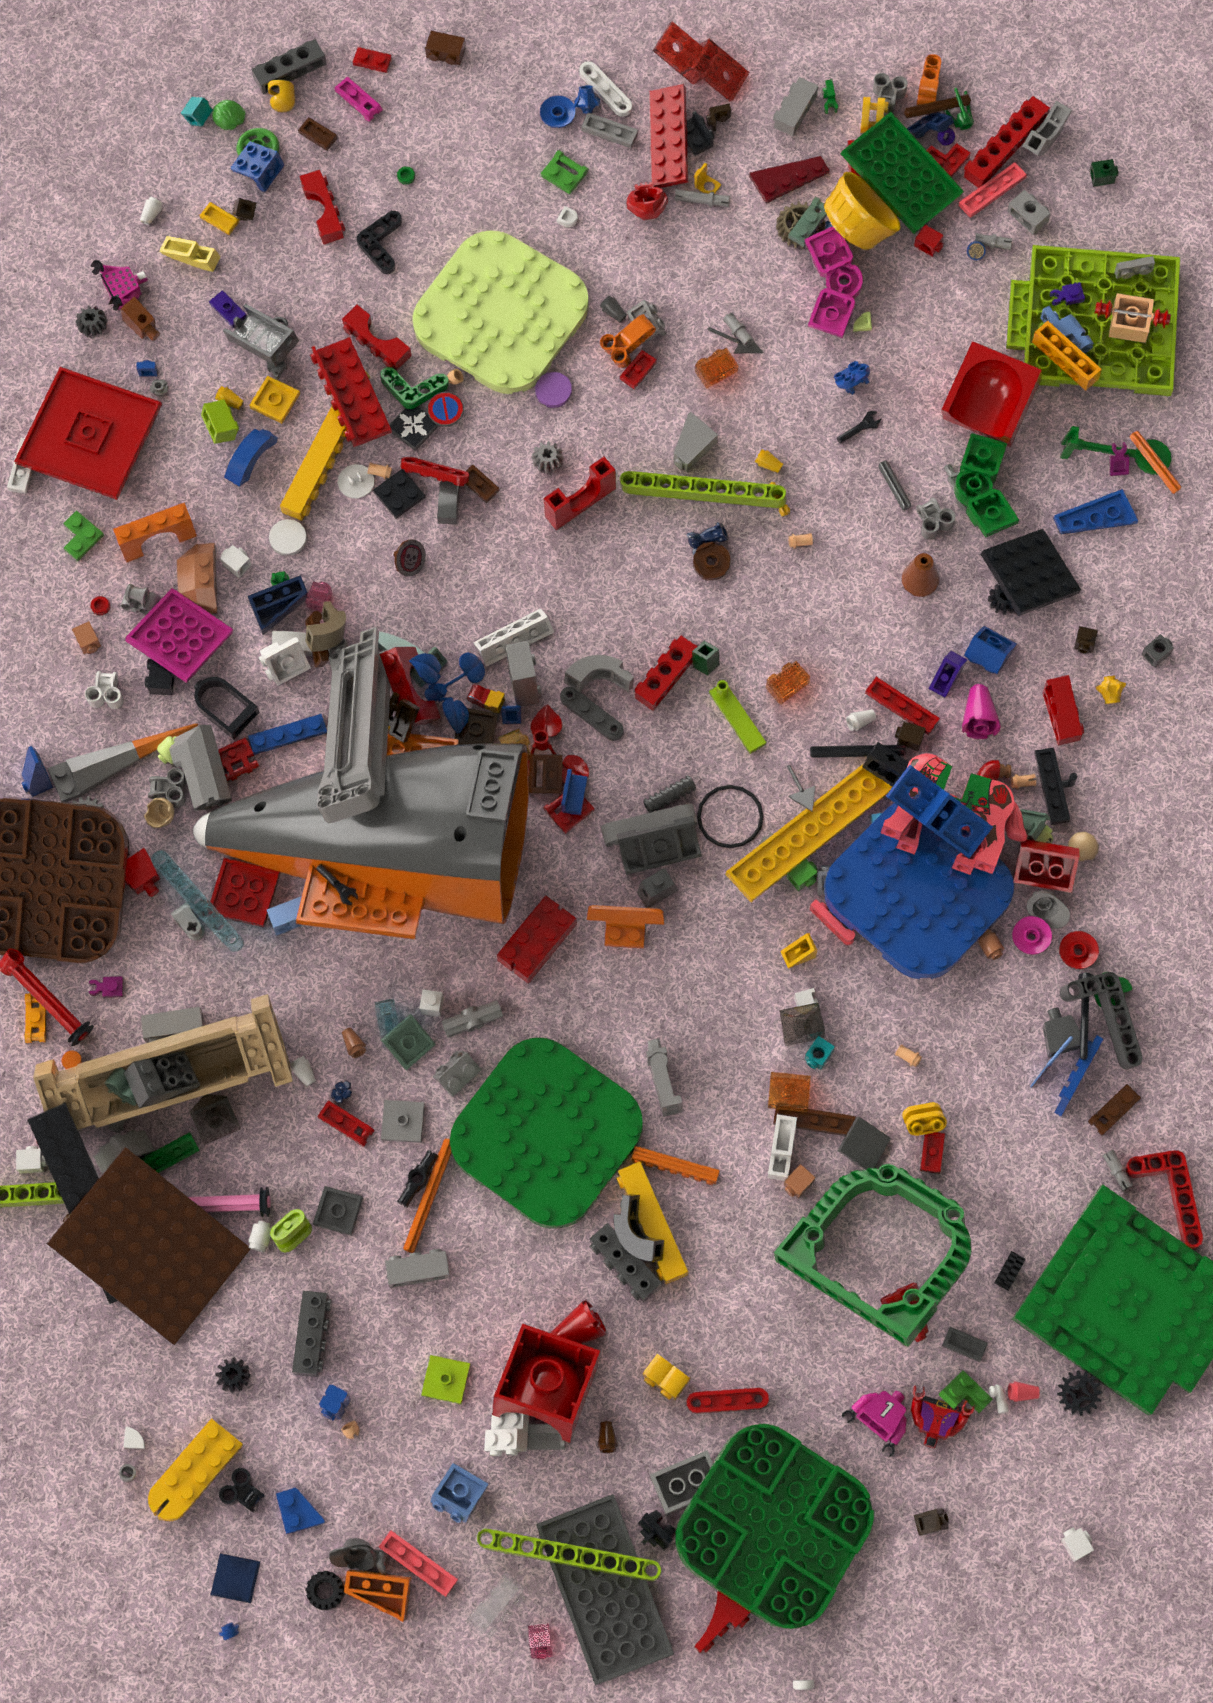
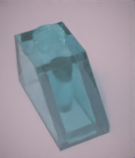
M394 999L375 1002L381 1039L399 1024Z

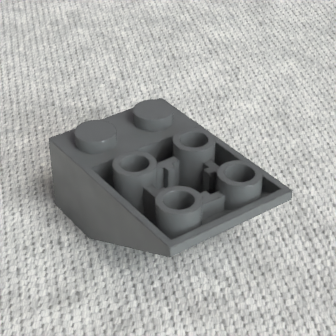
M185 1050L134 1061L124 1072L139 1108L156 1105L200 1086Z

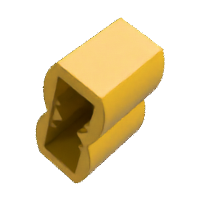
M656 1354L642 1373L643 1377H645L643 1381L652 1388L654 1386L660 1388V1394L668 1400L671 1398L676 1400L690 1382V1378L658 1354Z

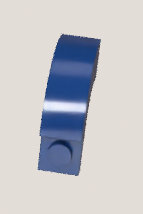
M254 429L233 454L224 478L239 487L249 481L258 458L263 452L277 443L278 437L265 429L260 431Z

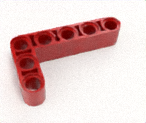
M1179 1150L1132 1157L1126 1164L1125 1169L1127 1175L1131 1178L1167 1173L1181 1242L1189 1248L1196 1250L1202 1244L1203 1235L1185 1155ZM1176 1157L1180 1161V1165L1172 1164L1170 1158ZM1150 1161H1158L1160 1168H1153ZM1131 1164H1138L1140 1171H1133ZM1175 1177H1181L1184 1180V1184H1177ZM1180 1196H1184L1188 1199L1187 1205H1183L1180 1203ZM1189 1216L1192 1219L1193 1224H1186L1183 1220V1217ZM1188 1236H1194L1197 1244H1190Z

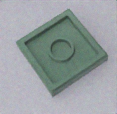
M411 1014L381 1039V1042L405 1070H408L436 1045Z

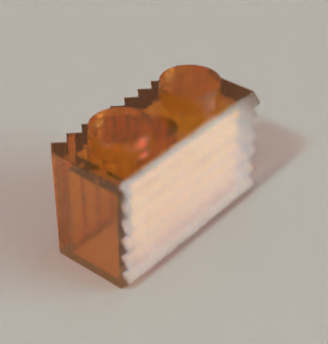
M727 348L716 350L712 356L701 358L695 365V373L706 389L738 372V364Z
M794 661L792 664L788 662L782 667V671L776 675L774 673L766 680L767 691L780 705L810 683V675L797 661Z

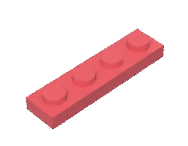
M1014 162L961 200L959 207L971 218L1023 181L1027 174Z
M390 1530L379 1545L382 1551L445 1597H447L458 1581L457 1578L392 1530Z

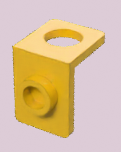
M704 163L694 175V187L703 193L714 192L715 194L721 187V183L707 175L708 164ZM712 182L715 187L713 190L707 191L704 188V184Z

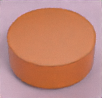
M71 1050L64 1053L61 1062L63 1067L68 1069L82 1063V1057L78 1052Z

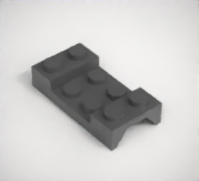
M693 816L673 820L674 823L648 830L636 832L635 829L618 833L617 839L626 875L702 857Z

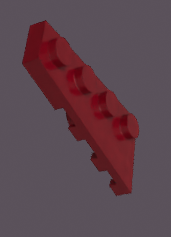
M818 156L749 172V177L767 204L828 174L830 170L822 157Z

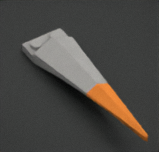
M191 724L66 759L65 762L48 768V772L61 801L66 803L86 794L123 769L154 752L166 737H177L197 727L198 724Z

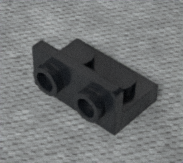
M694 111L692 112V118L687 120V145L694 156L713 147L715 136L712 130L706 127L704 118Z

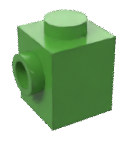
M805 859L789 872L786 878L800 891L805 886L809 888L817 881L818 869L812 861L808 862Z

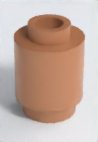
M991 929L987 930L978 939V944L988 959L996 960L1003 955L1002 952L1005 948L996 933L992 932Z

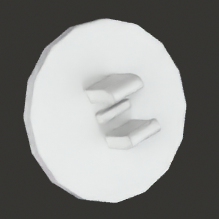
M353 464L341 471L337 484L343 495L358 499L365 497L371 492L374 487V476L367 474V467Z

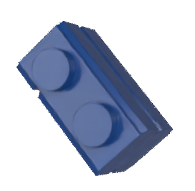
M329 1385L325 1391L326 1396L322 1397L319 1405L323 1416L334 1421L335 1418H342L345 1412L344 1408L348 1407L351 1399L346 1391L334 1385Z

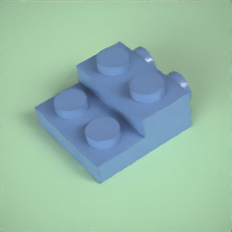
M453 1463L434 1491L430 1502L438 1512L446 1511L451 1514L450 1517L455 1522L460 1523L463 1521L466 1523L486 1491L488 1483Z

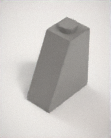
M689 412L674 451V464L679 469H684L687 472L718 442V434L692 412Z

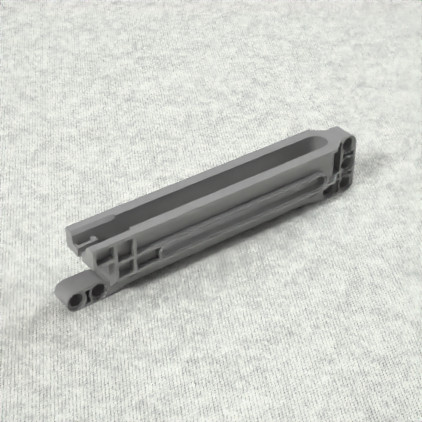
M377 627L361 632L359 643L349 646L346 639L343 638L338 645L330 648L329 661L332 669L325 764L324 774L317 794V808L326 823H334L372 810L379 804L380 796H384L390 683L379 655L387 650L378 652L379 631Z

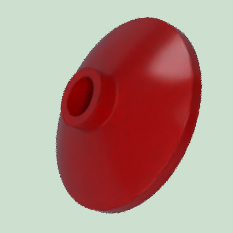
M1073 931L1062 939L1059 946V954L1067 966L1073 969H1086L1097 960L1099 947L1095 938L1089 933ZM1080 949L1082 954H1075V950Z

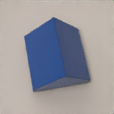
M521 706L501 707L502 724H521Z

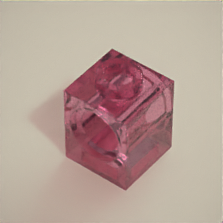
M313 581L305 600L307 608L322 612L323 602L330 601L333 594L329 584Z

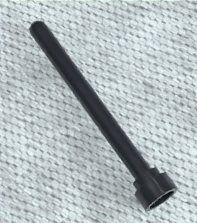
M1081 973L1078 975V980L1094 975L1091 973ZM1087 983V988L1090 990L1092 987ZM1089 997L1081 999L1079 1055L1081 1060H1086L1088 1057Z

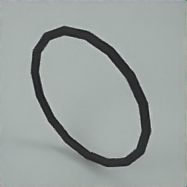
M734 785L720 786L707 793L700 802L697 813L699 829L706 839L717 846L726 848L744 846L752 841L761 830L764 818L762 806L755 795L743 787ZM735 789L743 791L752 797L758 806L760 815L758 827L751 837L741 843H720L710 837L703 828L701 820L703 805L711 795L720 790Z

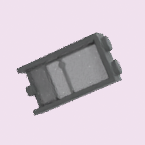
M245 304L244 308L248 313L247 317L243 321L241 318L235 317L233 320L236 326L235 331L232 332L224 328L223 332L230 342L239 345L276 368L296 346L299 339L294 330Z

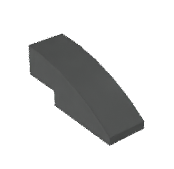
M440 481L437 512L438 524H457L459 486L449 481Z

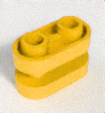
M863 97L861 134L884 117V113H888V102H885V98H878L877 103H870L871 97ZM870 110H877L876 122L869 121Z
M935 1102L910 1106L902 1113L906 1128L913 1136L939 1132L947 1125V1120L941 1106Z

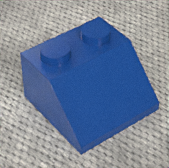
M983 626L973 636L964 656L970 662L985 667V670L998 674L1017 643Z

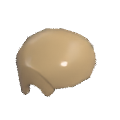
M164 797L155 798L147 804L148 809L146 814H144V818L149 826L162 828L172 822L174 808L169 800Z
M1078 832L1068 841L1069 847L1079 848V861L1092 860L1098 854L1099 844L1095 837L1088 832Z

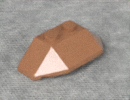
M215 543L196 544L177 559L178 592L210 614L217 613Z

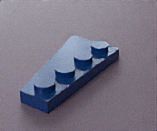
M1123 489L1061 512L1053 517L1060 534L1138 524V519Z

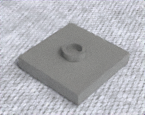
M384 1100L381 1140L421 1143L424 1102Z

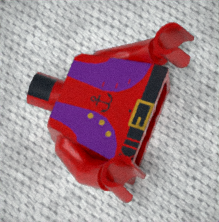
M916 1385L913 1387L912 1418L914 1424L919 1427L918 1431L926 1434L923 1445L929 1448H936L938 1438L947 1440L948 1437H954L965 1427L970 1414L975 1410V1404L972 1409L966 1408L965 1405L968 1400L963 1403L962 1407L956 1406L953 1409L946 1402L925 1396L924 1386L921 1393L916 1392Z

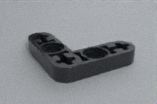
M395 210L386 213L362 230L356 237L359 248L383 274H391L395 270L394 259L379 243L380 240L395 231L402 224L401 214ZM390 218H397V222L391 221ZM377 227L384 228V232L380 234L376 233L374 230ZM362 238H368V243L370 244L369 247L365 241L362 242ZM373 250H380L381 254L379 256H372L371 252ZM383 258L386 264H390L389 268L387 266L384 267Z

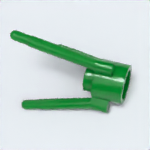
M954 88L961 112L957 115V119L948 110H944L946 115L952 116L955 128H960L963 131L971 128L974 125L970 105L966 106V112L957 88Z

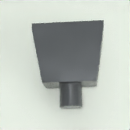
M664 868L644 879L639 885L637 894L646 908H650L679 890Z
M1059 1008L1048 1010L1050 1021L1045 1022L1043 1025L1048 1058L1054 1056L1070 1036L1073 1037V1040L1061 1054L1080 1049V1029L1072 1015L1062 1017Z

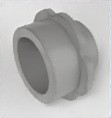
M163 379L154 380L152 386H150V391L156 396L165 395L168 391L167 382Z

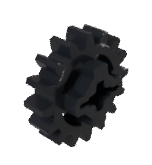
M1077 1370L1076 1376L1070 1372L1069 1379L1062 1378L1065 1382L1064 1385L1058 1384L1062 1392L1057 1393V1395L1063 1397L1059 1403L1066 1404L1065 1411L1071 1408L1072 1415L1079 1411L1080 1416H1083V1411L1085 1410L1088 1414H1091L1090 1408L1097 1409L1096 1401H1102L1098 1398V1394H1102L1103 1391L1097 1390V1387L1101 1384L1093 1382L1096 1378L1095 1376L1088 1378V1372H1085L1083 1376L1079 1370ZM1080 1379L1078 1385L1069 1386L1072 1381ZM1088 1382L1093 1387L1094 1394L1089 1393L1087 1389ZM1082 1387L1083 1392L1089 1395V1397L1081 1396L1080 1399H1077V1394L1072 1392L1071 1389L1079 1390ZM1066 1392L1071 1394L1073 1398L1072 1404L1068 1401ZM1085 1400L1091 1401L1089 1405L1080 1407L1081 1402Z

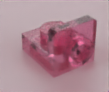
M549 1623L528 1626L531 1658L545 1659L551 1657L552 1648Z

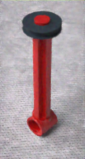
M13 948L8 949L0 960V971L7 976H14L69 1032L71 1036L68 1042H72V1046L79 1044L91 1033L94 1026L90 1025L89 1021L82 1024L24 965L22 953Z

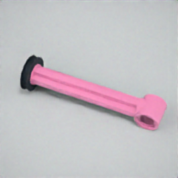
M261 1187L260 1193L255 1195L188 1197L206 1212L260 1210L261 1217H264V1214L267 1217L270 1215L271 1198L268 1187H266V1190H263V1187Z

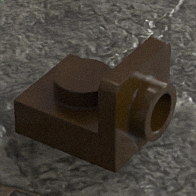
M730 103L709 108L706 122L708 126H711L713 132L716 131V121L724 122L731 118Z
M1079 626L1074 649L1082 654L1093 653L1098 630Z
M943 1508L913 1515L919 1536L948 1529L949 1518Z

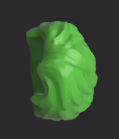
M223 100L213 108L212 118L218 127L224 130H233L237 125L243 124L246 113L237 102Z

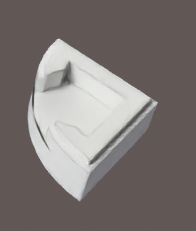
M125 1427L124 1448L145 1449V1442L140 1433L133 1428Z

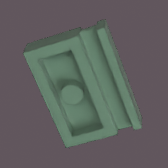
M1021 809L1027 839L1036 840L1045 828L1046 820L1051 818L1047 813Z

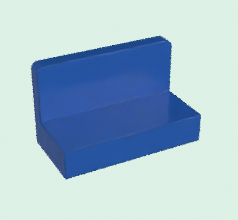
M572 769L567 771L561 809L563 813L581 815L588 777L572 774Z

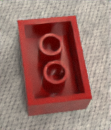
M1029 839L1025 842H1020L1013 874V883L1072 893L1080 857L1079 848Z

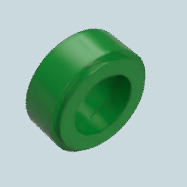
M401 167L397 172V179L401 184L409 185L415 180V172L411 167Z

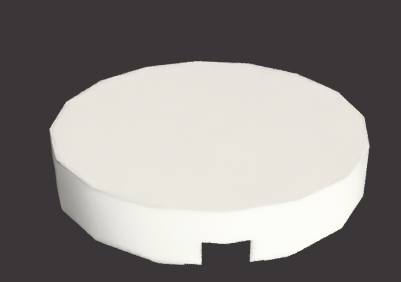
M285 519L279 521L270 530L269 541L271 547L282 556L295 555L306 545L307 536L305 529L295 520Z

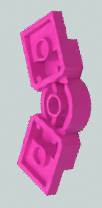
M832 226L804 239L819 275L826 278V288L819 293L808 322V327L843 338L855 309L854 299L860 294L863 287V276L860 269L856 265H852L853 254L845 238ZM847 279L849 283L842 285L840 280Z

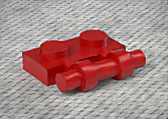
M246 737L218 749L223 769L228 771L225 774L227 782L237 780L238 776L252 773L253 769L260 767L257 760L250 763L248 761V758L253 757L254 754ZM240 762L243 763L244 766L233 770V765Z

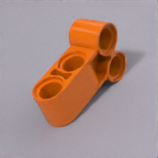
M930 54L925 59L917 105L936 101L941 58L936 54Z
M642 314L616 336L612 334L603 335L600 339V345L607 354L611 355L613 362L618 367L626 368L631 363V356L629 354L651 337L656 328ZM614 341L611 347H606L608 342ZM624 354V355H625L624 359L621 360V361H618V357H619L620 355Z

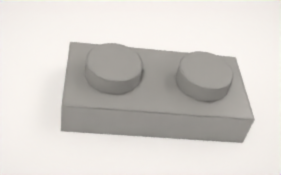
M1153 256L1117 263L1115 269L1116 279L1129 278L1132 275L1138 274L1146 275L1152 272L1155 264Z

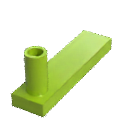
M725 680L718 681L717 686L709 690V694L748 752L751 754L765 746V739L729 688L728 683Z

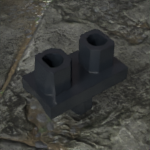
M657 1510L650 1514L646 1513L638 1522L643 1528L640 1533L645 1537L641 1543L646 1545L649 1542L653 1547L658 1544L665 1550L673 1541L676 1529L672 1525H668L663 1530L658 1524L662 1521L663 1517Z

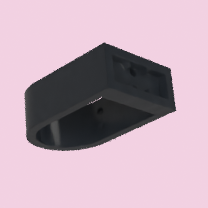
M209 677L203 681L199 680L194 686V698L199 711L233 740L260 713L257 705L220 677ZM209 688H224L246 706L229 726L201 704V697Z

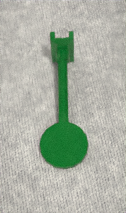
M1072 426L1061 441V445H1067L1060 455L1061 459H1068L1074 449L1115 455L1111 445L1078 439L1079 427ZM1147 439V443L1168 468L1172 460L1168 447L1161 441ZM1127 448L1124 455L1134 458L1136 464L1143 472L1150 475H1158L1138 448L1136 450Z

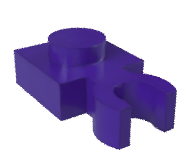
M1080 282L1062 286V291L1055 289L1050 292V297H1058V299H1054L1052 302L1054 306L1059 305L1062 301H1065L1067 306L1081 303L1085 300Z

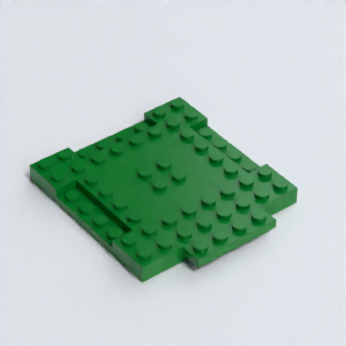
M1101 1185L1012 1317V1320L1082 1370L1088 1372L1091 1376H1095V1379L1149 1416L1152 1415L1173 1382L1188 1393H1191L1213 1359V1261L1189 1248L1179 1239L1138 1212L1135 1206L1105 1185Z

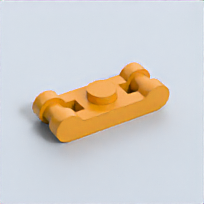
M25 993V1043H32L33 1041L46 1042V1009L40 1003L39 1008H33V1003H38V1001L30 993ZM39 1028V1033H33V1029Z

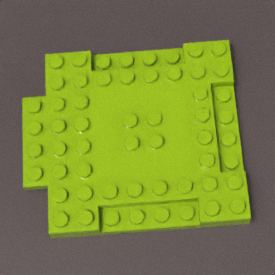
M1033 245L1029 281L1011 280L1006 349L1024 350V363L1042 370V380L1039 385L1059 387L1060 384L1079 385L1032 343L1035 331L1044 324L1041 319L1042 310L1050 306L1052 311L1058 314L1059 320L1068 315H1073L1086 331L1085 336L1088 335L1094 343L1092 345L1093 348L1085 354L1102 370L1099 380L1092 386L1134 390L1136 394L1171 396L1174 385L1180 257ZM1153 256L1155 264L1152 272L1146 275L1138 274L1132 275L1129 278L1116 279L1115 269L1117 263ZM1081 283L1085 297L1084 302L1066 306L1065 301H1062L1059 305H1052L1053 300L1058 299L1057 296L1050 297L1052 290L1062 291L1061 289L1064 285ZM1117 294L1154 299L1152 313H1155L1158 308H1160L1161 313H1165L1168 310V314H1171L1170 323L1163 328L1162 324H1158L1155 327L1153 321H1151L1146 343L1109 337L1112 315L1107 319L1105 315H1100L1097 318L1098 314L1094 313L1096 302L1100 303L1102 299L1103 303L1107 304L1110 300L1113 308Z

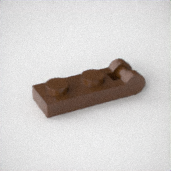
M319 611L312 612L305 620L306 628L307 625L321 624L322 614ZM328 649L312 652L315 668L323 667L329 661Z
M1126 1084L1088 1120V1123L1091 1126L1094 1125L1099 1130L1098 1133L1103 1136L1141 1097ZM1102 1116L1108 1121L1105 1125L1099 1120Z

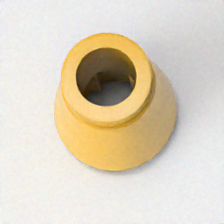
M221 386L215 396L216 400H225L227 406L238 410L244 402L243 399L228 387Z
M761 449L754 461L758 464L757 466L776 473L783 466V463L773 454Z

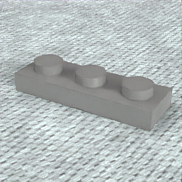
M587 113L581 127L583 132L632 148L638 135V129L591 113Z

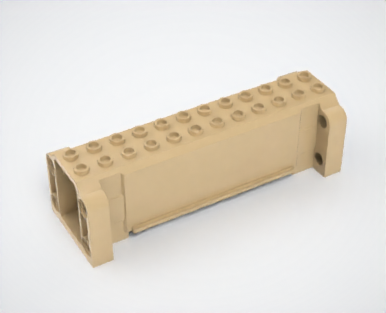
M266 994L251 999L252 1013L240 1017L234 1016L86 1061L62 1071L58 1070L54 1059L36 1064L33 1079L44 1111L66 1102L77 1129L92 1125L98 1128L246 1083L249 1077L268 1071L271 1072L275 1087L293 1082L290 1062L269 995ZM185 1050L200 1084L199 1087L156 1105L139 1108L138 1104L133 1106L127 1102L123 1103L122 1099L113 1092L109 1093V1089L105 1086V1081L114 1069L121 1067L127 1070L134 1061Z

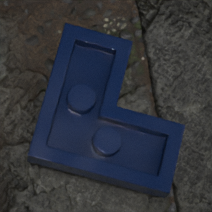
M935 112L925 115L906 129L916 139H919L930 129L937 132L946 131L954 121L952 116Z

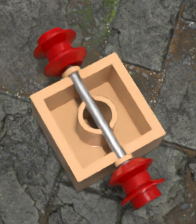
M1124 294L1116 295L1113 308L1110 300L1105 304L1101 299L1100 303L1096 302L1094 312L1098 314L1097 318L1100 315H1105L1107 319L1112 315L1109 337L1146 343L1151 321H1153L1155 327L1158 324H1162L1163 328H1165V325H1169L1171 318L1168 310L1165 313H1161L1160 308H1158L1155 313H1152L1154 299Z

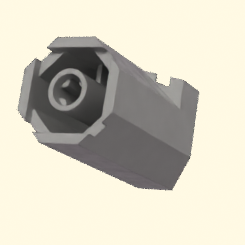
M199 725L175 737V743L171 745L169 750L173 764L183 769L182 772L185 774L194 810L211 809V806L217 805L219 807L231 802L232 798L212 726Z

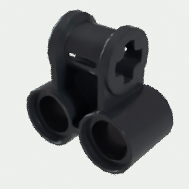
M237 1468L233 1471L231 1478L234 1485L223 1486L219 1491V1498L226 1505H234L239 1501L240 1504L254 1513L255 1506L266 1495L250 1485L252 1476L247 1469ZM239 1473L247 1474V1480L244 1483H237L236 1477ZM227 1490H233L235 1493L234 1498L230 1501L224 1499V1494Z

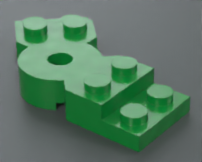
M971 433L961 462L960 473L956 478L954 494L960 503L967 506V516L975 527H979L986 538L1018 524L1019 518L1002 492L993 489V482L997 479L1007 443Z

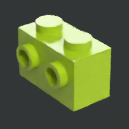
M225 400L204 403L201 416L214 444L235 440L239 426L237 421H234L231 408L227 406Z

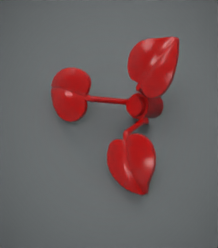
M549 704L540 709L531 722L530 729L535 743L532 745L531 753H534L535 749L540 751L549 749L552 754H556L550 744L549 737L557 736L561 732L563 724L559 715ZM571 754L564 758L562 762L563 783L566 781L568 769H572V774L589 777L588 766L582 758Z

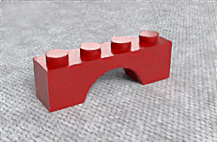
M320 169L300 175L306 199L318 201L325 207L323 215L316 221L323 245L343 239V232L346 231L343 221L338 219L340 213L337 205L333 206L332 201H334L332 191L327 190L326 186H329L326 175L322 176Z
M358 304L342 318L344 331L348 335L353 334L360 345H366L370 348V352L375 357L379 356L382 358L383 363L387 367H393L397 371L412 356L411 348L398 337L390 340H381L374 337L369 331L372 324L371 316Z

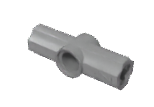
M496 1000L480 1007L472 1006L466 1008L461 1014L441 1022L447 1038L465 1031H474V1028L480 1029L484 1024L502 1018L503 1014Z

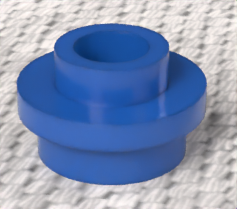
M233 1622L222 1626L219 1636H222L223 1640H227L238 1635L239 1625H233Z

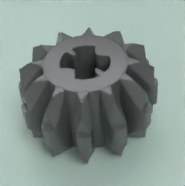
M88 305L87 310L81 308V313H77L75 323L78 326L79 332L84 333L86 337L91 333L95 338L96 332L102 335L101 329H106L107 317L102 309L99 310L97 306L91 309V306Z

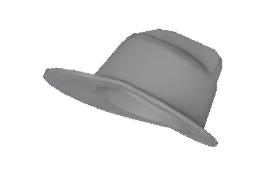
M1048 890L1035 891L1027 902L1028 913L1031 916L1043 919L1050 928H1062L1069 921L1070 912L1067 906Z

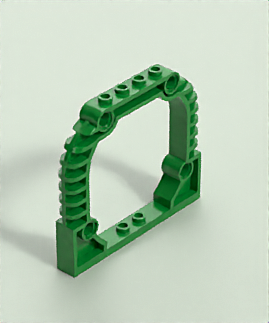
M884 1164L879 1169L855 1170L840 1177L825 1192L807 1217L800 1219L774 1251V1256L777 1263L903 1345L909 1347L935 1314L938 1304L964 1273L971 1258L972 1245L968 1229L965 1226L964 1211L955 1200L947 1199L939 1190L926 1186L923 1180L910 1176L905 1169H899L892 1164ZM886 1176H892L890 1179H885ZM869 1190H874L884 1196L900 1195L937 1218L941 1231L952 1239L951 1247L946 1257L919 1290L909 1289L904 1293L903 1300L882 1304L879 1310L862 1301L855 1292L845 1290L838 1281L833 1282L817 1272L816 1252L821 1251L825 1246L824 1232L849 1201L858 1194ZM952 1217H958L957 1220H951ZM813 1237H817V1238H818L817 1240H814V1241L810 1240V1239L813 1238ZM911 1301H918L917 1304H909Z

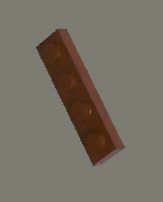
M776 1104L773 1125H776L778 1114L797 1117V1129L846 1136L856 1116Z

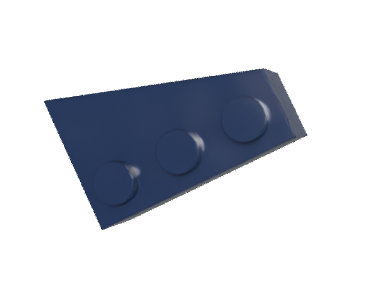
M301 575L247 596L262 635L267 633L309 598Z

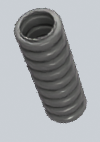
M687 775L685 779L681 778L680 782L676 781L674 785L670 784L669 788L665 787L664 790H659V793H654V796L650 795L649 799H643V803L649 813L655 810L659 811L660 807L664 808V805H670V802H675V799L679 800L680 796L684 797L686 793L690 794L691 790L695 791L696 785L693 779Z

